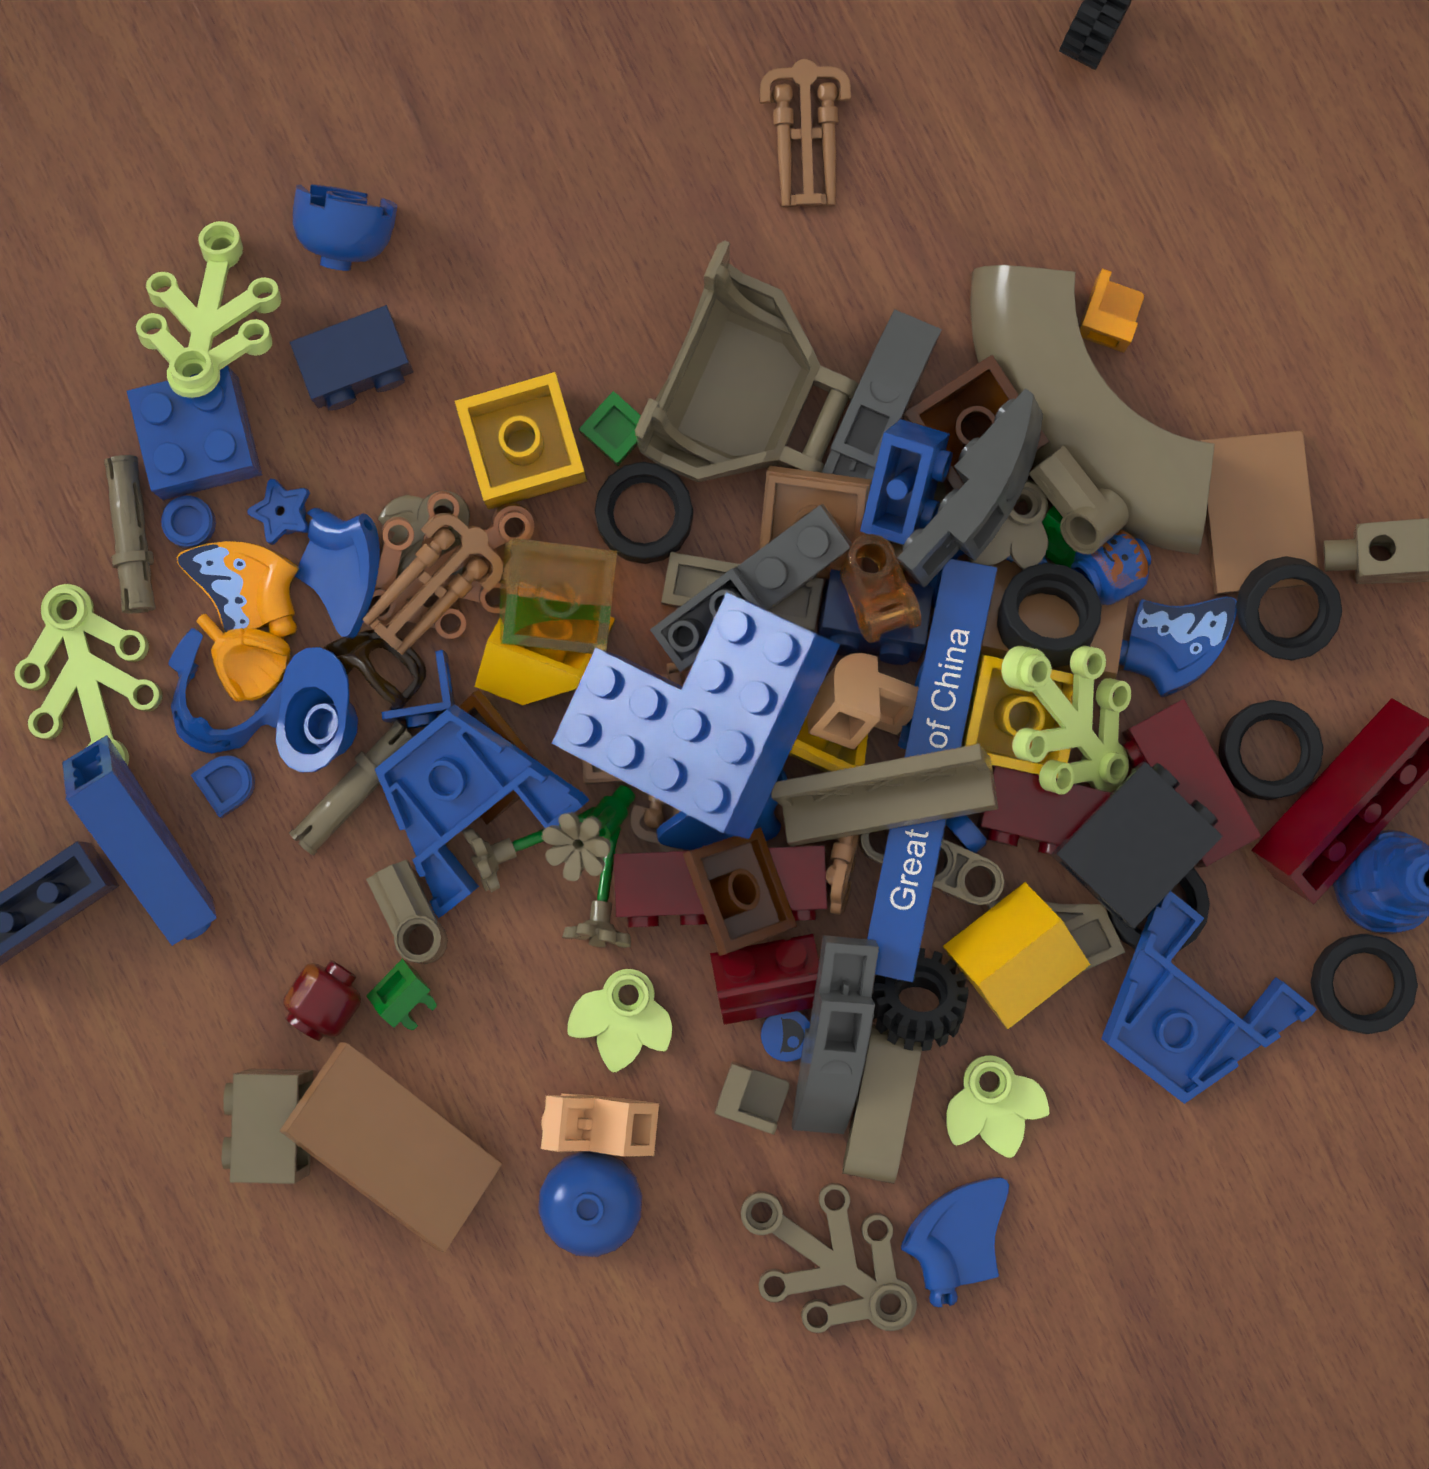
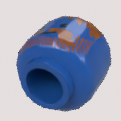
M1120 530L1094 553L1081 554L1076 551L1071 569L1083 574L1095 587L1101 605H1112L1140 591L1147 584L1151 555L1148 547L1141 539L1134 538L1128 532Z

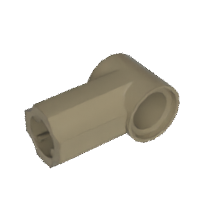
M1064 445L1029 472L1032 479L1062 515L1061 533L1066 543L1073 550L1081 554L1094 553L1128 523L1129 513L1124 500L1110 489H1098Z
M406 859L392 864L366 879L394 936L395 947L399 954L410 962L420 964L433 963L441 958L447 949L448 937L446 930L438 922L409 860ZM425 925L433 932V945L426 953L417 955L410 948L409 936L415 928Z

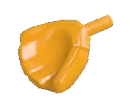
M203 614L197 619L198 625L215 642L211 649L213 663L226 692L234 701H254L275 690L277 684L282 682L291 651L289 644L285 640L272 633L255 628L232 629L224 634L207 614Z

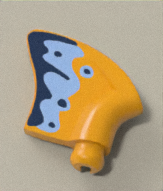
M235 541L204 544L184 550L178 554L177 563L180 568L212 600L219 614L224 634L232 629H259L265 626L269 627V633L285 639V636L296 634L297 625L292 618L296 614L290 597V585L299 567L291 560L267 547Z

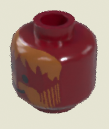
M330 960L326 967L315 963L307 964L284 996V1007L289 1012L285 1019L299 1031L317 1041H320L323 1036L336 1037L340 1035L361 1003L359 991L352 986L357 977L333 960Z

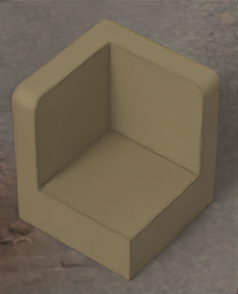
M732 1061L715 1108V1114L774 1135L790 1085L786 1080Z

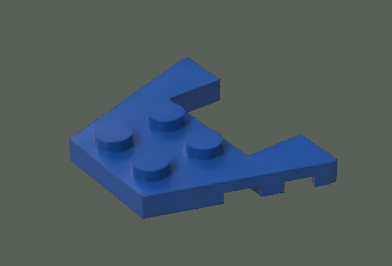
M455 704L374 769L399 829H405L416 855L412 861L419 877L425 876L433 896L430 904L438 918L442 917L479 887L449 850L446 843L508 793L514 790L544 828L550 825H559V817L562 814L568 812L575 813L589 801L583 792Z
M1170 891L1149 913L1101 1039L1185 1104L1239 1066L1237 1062L1261 1045L1266 1048L1281 1037L1279 1032L1297 1020L1305 1021L1317 1009L1287 984L1275 977L1244 1018L1241 1019L1173 965L1171 960L1203 921L1204 917Z

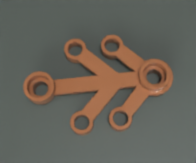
M438 491L431 495L427 502L428 521L436 515L433 507L440 499H448L452 502L453 509L450 514L457 517L459 514V504L454 495L447 491ZM507 503L500 506L493 514L492 525L484 530L489 538L488 546L494 550L503 544L511 547L525 544L534 532V520L530 512L518 503ZM402 517L390 518L382 527L384 544L379 559L378 576L373 597L382 596L396 580L402 550L408 548L413 542V528L409 521ZM510 518H519L523 521V529L517 535H509L505 532V523ZM394 525H402L408 530L407 537L402 542L396 543L388 538V532ZM425 533L421 547L425 543L429 545L433 541ZM461 543L441 554V550L438 554L440 558L431 568L427 566L424 570L432 577L461 546ZM481 553L470 554L454 572L466 566L473 557L480 558L483 555ZM451 574L441 586L447 590L450 587L448 583L456 574ZM416 578L377 619L386 626L408 603V599L414 596L424 584ZM474 580L471 583L473 588L463 599L481 603L488 612L500 613V603L496 605L487 603L485 596L488 591L480 585L478 580ZM499 581L493 587L503 590L504 595L511 596L508 587L502 581ZM423 604L408 622L417 624L431 607ZM451 606L431 628H435L439 635L444 638L454 639L464 632L466 619L459 608ZM446 614H455L459 617V624L453 630H445L440 626L442 617ZM363 622V624H364L365 626L371 628L369 625H367L365 622Z

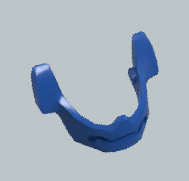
M191 628L179 642L168 662L169 666L179 676L171 703L172 715L178 736L189 746L212 754L242 748L263 725L276 728L279 717L282 682H280L265 704L263 703L255 711L252 717L230 729H213L204 718H195L191 715L186 704V688L195 677V673L199 668V665L194 663L203 638L202 633L195 628Z

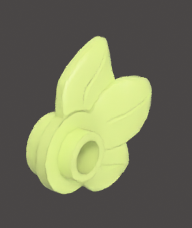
M622 969L607 979L602 990L592 991L581 996L570 1014L567 1031L569 1036L575 1038L597 1036V1046L604 1063L611 1072H617L635 1059L642 1045L657 1051H667L672 1037V1023L668 1012L654 1001L655 992L650 979L641 971ZM633 985L637 988L639 998L636 1003L627 1005L620 1000L619 990L622 986Z
M993 1055L981 1056L968 1065L963 1076L964 1088L948 1103L946 1127L952 1143L956 1146L964 1144L980 1134L981 1138L993 1150L1007 1158H1012L1023 1141L1025 1119L1033 1120L1048 1116V1100L1044 1090L1036 1081L1015 1075L1012 1067L1002 1058ZM988 1071L995 1072L998 1076V1085L992 1091L983 1090L979 1083L981 1075Z

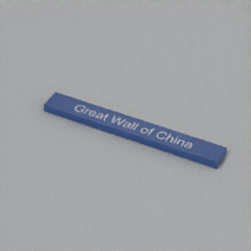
M950 559L943 567L904 758L962 747L998 570L997 567ZM947 819L889 830L867 939L876 940L879 946L875 975L914 982Z

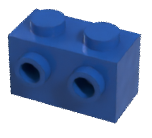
M902 419L884 432L860 532L904 545L914 531L919 528H925L938 514L940 501L933 500L938 481H945L953 456L952 452L946 450L950 436L949 433Z

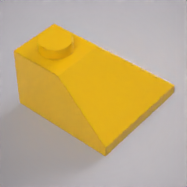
M519 581L512 594L515 597L578 604ZM602 613V624L561 622L537 625L519 632L512 639L511 645L501 644L500 616L487 640L474 687L520 705H526L575 690L580 683L595 648L602 649L613 627L615 618Z

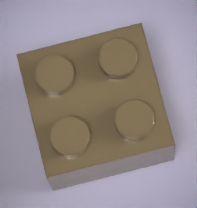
M251 1068L234 1073L233 1083H226L223 1107L225 1115H232L231 1137H224L222 1167L223 1169H230V1182L295 1184L310 1175L311 1155L279 1130L312 1084L313 1070Z

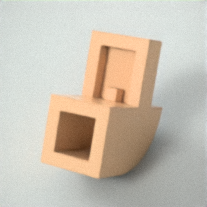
M864 653L847 655L836 664L823 680L808 712V733L853 750L873 727L898 735L902 726H906L913 718L919 687L878 672L877 656Z
M561 1093V1096L546 1095L545 1111L541 1121L543 1131L541 1149L557 1152L592 1151L617 1156H654L659 1103L585 1094Z

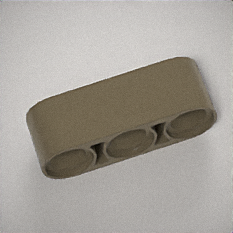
M869 833L861 834L859 846L864 856L882 865L884 854L877 853L872 849L868 839ZM945 839L942 840L940 851L944 855L945 862L940 873L935 875L933 889L975 906L990 904L996 900L1002 893L1004 886V877L999 866L981 855ZM974 867L984 868L992 879L991 889L982 897L973 896L965 887L966 874Z
M872 1024L861 1081L854 1104L842 1174L894 1184L899 1169L922 1048L921 1042H914L913 1051L904 1049L905 1039L901 1037L894 1045L887 1040L889 1029L880 1034L876 1024Z

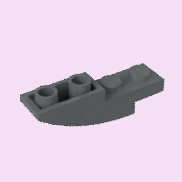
M894 309L850 402L821 473L873 479L883 434L897 421L904 419V412L908 410L942 329Z
M1025 388L1016 399H1010L1004 403L998 410L992 426L981 438L971 440L964 447L959 456V462L954 466L964 485L960 490L955 489L943 499L938 508V514L925 528H919L914 531L904 543L902 553L897 558L909 576L924 588L959 549L976 561L994 539L1015 506L1034 462L1043 419V413L1037 400L1028 389Z
M821 504L743 563L730 569L651 628L650 631L678 670L682 672L694 663L726 592L770 611L815 578L819 572L851 550L854 545L825 505Z
M823 935L810 1029L805 1028L791 1125L793 1130L836 1134L845 1133L861 1081L875 1008L871 997L879 950L876 940Z

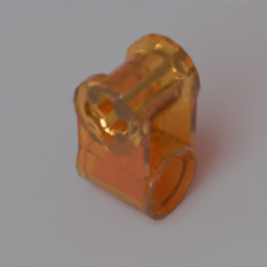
M875 534L862 535L855 539L842 562L840 575L854 607L858 626L866 641L869 643L880 640V634L903 626H907L910 629L921 626V612L917 598L906 581L890 542L882 536ZM860 557L872 559L879 567V572L868 573L863 571L858 566L856 559Z

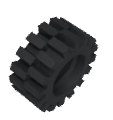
M1084 0L1070 25L1059 52L1096 70L1132 0Z
M920 948L914 982L876 975L871 997L875 1004L873 1019L877 1018L876 1028L880 1034L889 1029L887 1038L889 1042L895 1045L901 1037L905 1039L904 1049L912 1051L914 1042H921L922 1051L931 1050L934 1039L938 1046L941 1047L947 1044L949 1035L954 1038L959 1032L960 1024L963 1022L969 995L968 987H965L966 977L964 973L956 974L957 964L950 959L943 965L941 963L943 953L934 951L932 959L926 958V948ZM911 987L924 988L938 997L939 1005L931 1011H914L901 1003L899 994L904 989Z

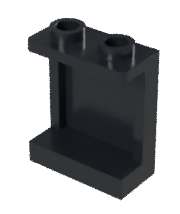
M1146 762L1138 764L1131 771L1132 774L1086 822L1050 854L1126 928L1134 929L1223 837L1214 828L1218 822L1217 818L1199 801L1194 800L1189 804L1175 791L1180 783L1159 763H1156L1153 767Z

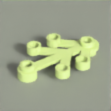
M213 222L204 227L199 234L198 241L207 266L197 308L179 289L173 274L157 272L150 276L146 282V289L151 302L157 307H167L191 334L189 345L184 348L171 335L167 321L162 315L156 313L146 314L136 324V331L141 344L148 349H157L168 361L167 379L169 385L176 394L183 397L196 398L208 394L217 386L220 380V369L245 353L254 356L262 355L272 346L273 340L268 325L262 320L252 319L240 326L237 335L211 349L215 336L254 311L259 313L273 312L281 304V295L277 283L273 279L263 277L251 282L248 290L220 307L228 270L237 264L243 253L239 231L229 222ZM162 287H170L165 292H156ZM262 293H271L266 298H258ZM151 329H160L155 334H146ZM253 335H263L257 340H248Z
M72 584L58 585L52 588L42 601L41 616L46 626L29 656L17 664L14 673L15 679L20 686L29 690L43 688L48 683L50 677L47 664L63 639L69 659L42 706L34 710L29 716L28 728L34 736L41 739L49 740L57 737L63 728L61 715L77 689L91 738L88 746L108 735L128 766L129 754L126 747L120 741L113 738L99 682L126 696L131 705L141 711L156 709L162 701V691L156 683L147 679L138 680L91 654L85 632L115 646L117 655L129 662H138L145 658L149 651L148 640L143 634L135 630H123L96 615L91 597L82 588ZM66 602H74L77 607L76 615L72 619L64 620L60 613L61 607ZM130 637H137L140 642V648L134 655H127L123 649L124 642ZM30 665H37L40 669V677L34 683H27L24 678V672ZM144 686H150L154 694L153 699L150 703L141 705L137 700V692ZM44 714L51 715L54 722L52 729L47 733H41L37 726L39 718Z
M1082 645L1075 649L1071 655L1070 668L1073 673V704L1070 703L1050 678V661L1040 650L1015 646L1007 652L1003 659L1001 671L1004 682L1011 688L1032 691L1060 725L1058 728L1040 731L1031 728L1020 729L1013 740L1015 756L1026 761L1039 762L1044 759L1047 752L1077 747L1083 754L1080 761L1064 763L1057 760L1047 761L1041 768L1039 775L1040 785L1046 791L1066 794L1074 784L1087 782L1094 789L1113 792L1123 783L1128 774V755L1125 748L1118 743L1119 712L1125 710L1131 700V688L1127 682L1112 678H1106L1100 682L1096 690V701L1100 706L1098 737L1092 730L1094 679L1102 675L1106 666L1105 654L1099 648Z

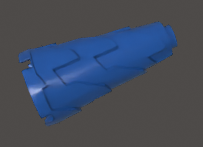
M1382 830L1341 874L1336 882L1333 883L1337 902L1344 914L1354 924L1372 933L1397 934L1412 930L1422 924L1429 916V846L1420 839L1405 832Z

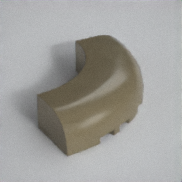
M1010 265L975 268L972 271L970 311L972 337L977 361L980 363L990 355H993L1018 395L1025 388L1034 394L1043 413L1041 430L1049 440V443L1036 452L1032 467L1035 468L1064 445L1098 489H1110L1124 500L1128 508L1129 518L1128 523L1121 530L1128 532L1134 538L1141 539L1144 543L1156 547L1198 555L1205 525L1215 444L1185 438L1152 424L1122 402L1110 389L1094 366L1080 333L1075 306L1074 271Z

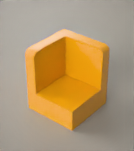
M1102 268L1094 282L1079 325L1080 333L1083 339L1124 353L1132 342L1138 325L1136 319L1144 299V294L1109 281L1112 271Z

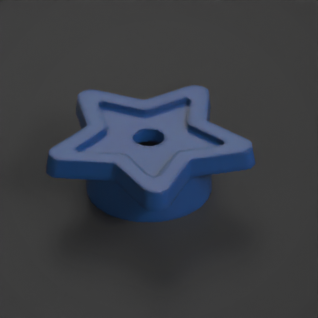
M276 479L268 480L264 500L251 506L247 511L250 517L264 523L265 538L268 544L274 545L283 535L294 532L306 533L309 526L305 520V503L310 495V491L307 488L287 491ZM284 507V514L279 516L277 514L278 508Z

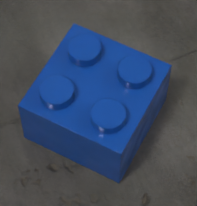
M228 365L220 369V380L217 386L211 392L201 397L187 398L176 394L171 389L168 380L127 391L151 492L162 500L262 476L239 378Z

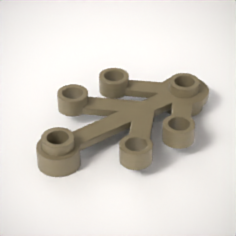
M829 1183L820 1190L818 1196L820 1207L827 1214L832 1249L783 1215L781 1203L773 1194L766 1191H757L746 1197L741 1206V1219L747 1230L756 1235L773 1233L819 1266L784 1273L779 1269L765 1271L758 1283L759 1292L765 1300L776 1303L784 1300L787 1295L846 1285L863 1298L832 1305L821 1299L808 1301L801 1311L802 1322L807 1330L813 1333H822L832 1325L869 1319L876 1327L882 1330L896 1331L904 1328L912 1321L917 1309V1300L912 1288L906 1282L896 1278L890 1244L893 1236V1225L887 1216L881 1213H872L863 1220L861 1225L862 1235L865 1241L871 1244L875 1272V1279H873L856 1265L847 1209L850 1206V1195L843 1185ZM831 1190H839L844 1194V1203L837 1209L827 1207L824 1202L825 1195ZM764 1202L771 1207L772 1214L768 1220L757 1221L753 1218L751 1210L755 1204ZM880 1220L887 1225V1232L884 1237L873 1239L868 1235L867 1228L872 1221ZM777 1276L784 1281L785 1285L781 1293L771 1295L766 1292L764 1284L769 1277ZM887 1294H894L900 1299L898 1309L891 1313L883 1311L880 1307L881 1299ZM814 1307H821L827 1312V1319L821 1325H813L807 1320L808 1312Z

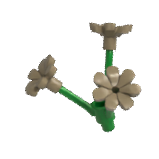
M620 785L611 796H604L595 807H591L579 815L573 812L562 814L559 817V825H550L511 842L510 838L490 845L489 842L480 838L473 828L462 830L465 839L476 853V855L471 856V860L481 875L483 888L485 891L490 890L491 893L500 888L497 878L498 864L516 858V852L543 841L555 845L545 853L546 860L552 866H557L564 862L563 876L567 880L578 881L584 868L591 876H598L600 874L597 900L592 901L590 919L579 923L578 926L565 927L562 938L578 940L590 938L589 945L594 947H606V942L621 948L631 947L630 934L619 932L610 923L612 903L608 902L614 854L621 832L620 825L628 817L627 809L635 800V794L630 788Z

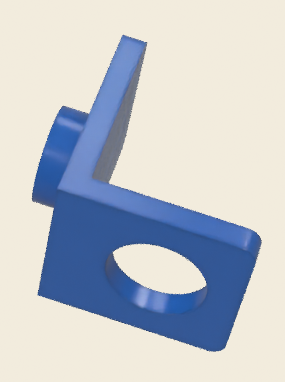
M444 650L435 651L443 702L381 712L383 721L386 723H394L396 720L406 721L407 729L422 728L429 725L437 716L455 704L448 654Z

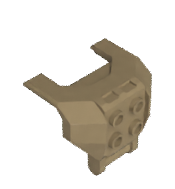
M725 240L717 245L704 274V290L688 334L671 372L656 399H648L636 426L637 445L642 454L659 466L696 482L776 465L784 468L822 472L824 464L821 462L845 406L848 400H852L859 384L844 375L820 365L783 291L748 276L730 264V242ZM816 386L829 392L806 446L801 453L786 445L789 442L812 387Z

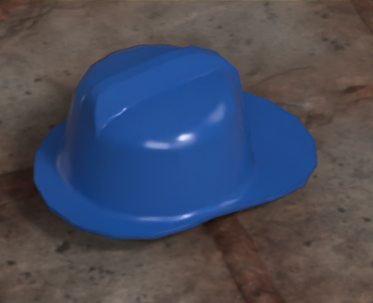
M321 647L305 648L295 654L285 669L281 687L279 717L276 726V745L279 756L286 765L301 773L316 772L328 766L333 759L350 748L358 733V716L355 707L349 701V679L344 666L333 652Z

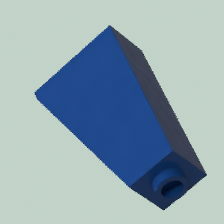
M108 735L63 761L67 802L169 943L173 946L184 938L191 940L203 934L210 927L211 922L217 919L213 898Z

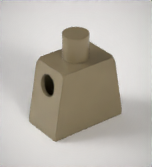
M1429 518L1361 523L1355 527L1354 539L1324 540L1325 572L1355 570L1356 584L1429 582ZM1378 545L1385 547L1390 554V559L1386 561L1375 560L1370 554V547Z

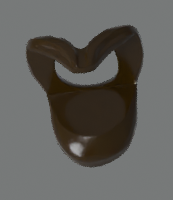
M374 630L358 632L357 636L353 639L339 638L324 647V649L333 652L342 662L346 674L353 668H357L372 688L382 698L392 704L389 710L402 709L418 691L426 678L425 664L412 647L401 655ZM376 648H383L391 652L414 676L415 679L402 694L395 686L376 672L369 659L371 651Z

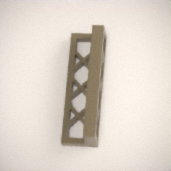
M980 744L778 781L771 792L772 799L783 807L787 843L792 847L999 809L991 757Z

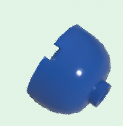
M300 184L296 186L293 204V227L297 239L304 248L321 256V266L335 270L350 271L352 262L369 261L381 254L387 246L394 229L397 204L381 198L380 207L368 205L367 193L311 184L309 192Z
M582 1151L565 1157L549 1171L539 1191L538 1213L544 1231L558 1247L576 1256L599 1257L616 1251L632 1237L641 1219L643 1195L636 1175L622 1160L605 1153Z

